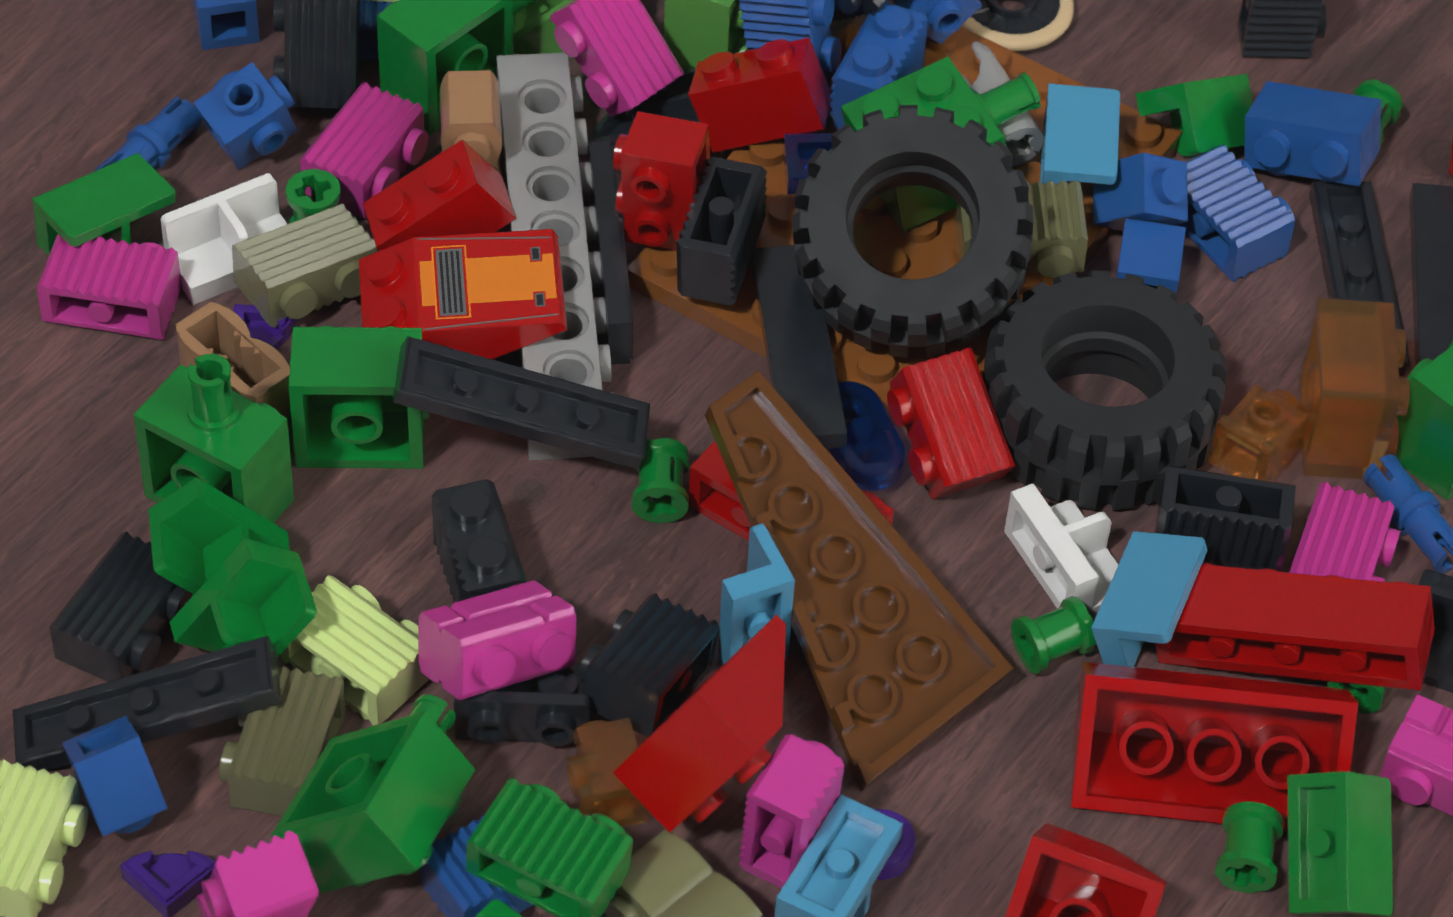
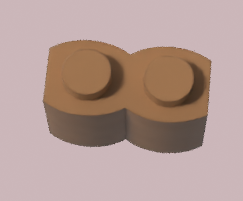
M491 70L448 71L440 86L442 152L463 139L502 175L500 89L495 75Z
M209 302L176 323L181 365L188 368L191 363L196 366L194 359L204 354L223 356L231 366L230 379L232 391L256 403L262 402L272 406L281 416L287 418L288 427L292 425L289 396L290 367L288 362L278 350L268 343L251 338L247 325L235 312L221 304Z

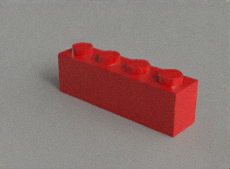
M1202 563L1171 640L1165 644L1155 643L1158 662L1421 691L1435 630L1431 586L1413 585L1401 581L1382 582L1344 578L1337 575L1319 576L1279 572L1273 569L1257 570Z

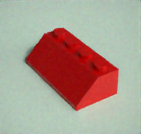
M1082 661L1074 735L1071 808L1222 824L1224 812L1230 805L1239 802H1257L1276 809L1285 821L1284 830L1288 831L1287 775L1350 772L1358 702L1348 689Z

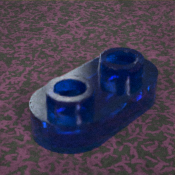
M838 382L844 419L852 421L850 423L845 422L847 429L846 447L830 448L829 450L833 458L860 489L869 491L887 489L897 483L903 474L904 444L879 397L871 388L858 382Z

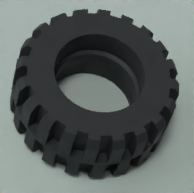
M899 105V117L884 119L883 113L879 109L863 115V128L856 132L849 125H844L831 135L832 148L829 151L818 148L808 162L809 176L806 179L799 180L794 197L796 209L795 214L792 215V231L798 274L802 275L804 280L805 293L814 307L821 306L824 309L825 321L838 333L843 332L846 328L852 331L855 344L871 351L876 342L889 345V356L908 358L909 347H925L927 357L945 354V343L957 339L959 344L964 347L979 339L980 327L985 323L992 327L1000 321L1001 313L1007 308L1008 301L1010 299H1017L1025 281L1026 268L1030 263L1034 226L1033 205L1028 202L1029 186L1023 171L1012 168L1013 154L1002 141L990 145L987 142V128L972 119L967 122L964 128L954 124V111L939 107L935 108L933 117L917 116V105ZM915 185L939 190L957 201L970 217L972 240L966 255L952 268L936 276L911 280L886 275L869 265L856 249L853 229L856 216L874 197L896 187Z
M1091 271L1089 277L1077 278L1075 272L1060 275L1054 278L1053 285L1047 286L1042 282L1025 291L1022 300L1017 298L1012 301L1001 313L1000 321L992 327L988 338L983 371L985 386L1015 464L1011 475L1025 486L1034 483L1042 488L1041 495L1057 503H1060L1062 498L1078 502L1077 507L1080 509L1095 511L1096 505L1100 504L1111 505L1112 511L1133 508L1134 501L1142 499L1145 505L1160 500L1166 465L1195 470L1203 467L1211 453L1213 440H1215L1227 377L1226 358L1220 352L1221 343L1209 324L1202 326L1204 317L1189 302L1183 305L1176 301V293L1161 284L1155 289L1145 285L1143 277L1127 273L1125 279L1109 277V271ZM1080 374L1107 375L1133 385L1149 399L1127 406L1095 405L1071 396L1055 382Z

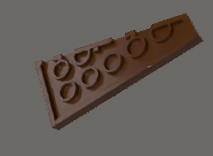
M758 370L709 405L705 417L750 526L764 523L795 579L791 625L856 782L862 792L1004 680L1014 668Z

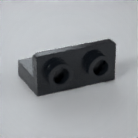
M575 662L572 667L466 699L458 700L454 697V712L456 716L454 721L455 740H473L482 744H496L502 741L539 742L555 747L568 744H589L591 721L590 697L582 694L584 683L578 680V671L581 663Z

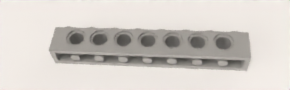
M566 53L497 56V81L500 89L505 187L516 219L508 224L509 231L553 229L558 235L567 321L566 331L520 348V365L524 369L602 390V382H611V356L609 344L598 345L597 335L606 334V309L604 297L593 298L592 288H601V261L599 251L588 252L587 243H596L597 229L595 206L583 207V198H592V178L590 162H579L578 155L587 154L586 120L574 119V112H583L581 76L570 77L569 61ZM527 439L529 460L591 457Z

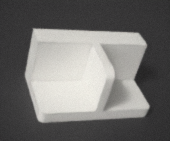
M270 173L166 213L161 217L164 248L167 250L172 247L178 252L181 288L193 305L238 287L234 283L232 245L287 225L279 212L277 182Z
M1034 483L1011 491L1004 532L1056 608H1059L1063 599L1075 596L1084 603L1091 616L1098 613L1118 567V563L1106 548L1112 523L1107 514L1099 512L1085 518L1077 505L1071 500L1050 507Z

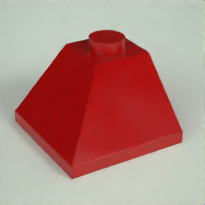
M1046 823L1032 835L1005 917H1156L1167 882L1109 845Z

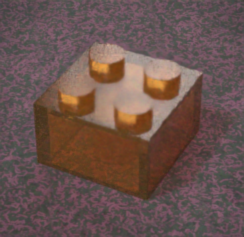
M1318 298L1299 375L1303 475L1363 479L1365 471L1372 463H1375L1381 471L1383 464L1379 458L1389 454L1395 455L1398 444V420L1396 415L1405 416L1407 414L1410 384L1408 378L1399 377L1398 367L1403 366L1405 359L1406 332L1395 327L1394 303Z

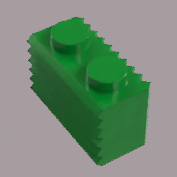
M515 778L508 779L467 841L466 872L557 917H601L630 870L633 839L611 818L601 814L583 815L578 809H570L551 789L540 784L521 785Z

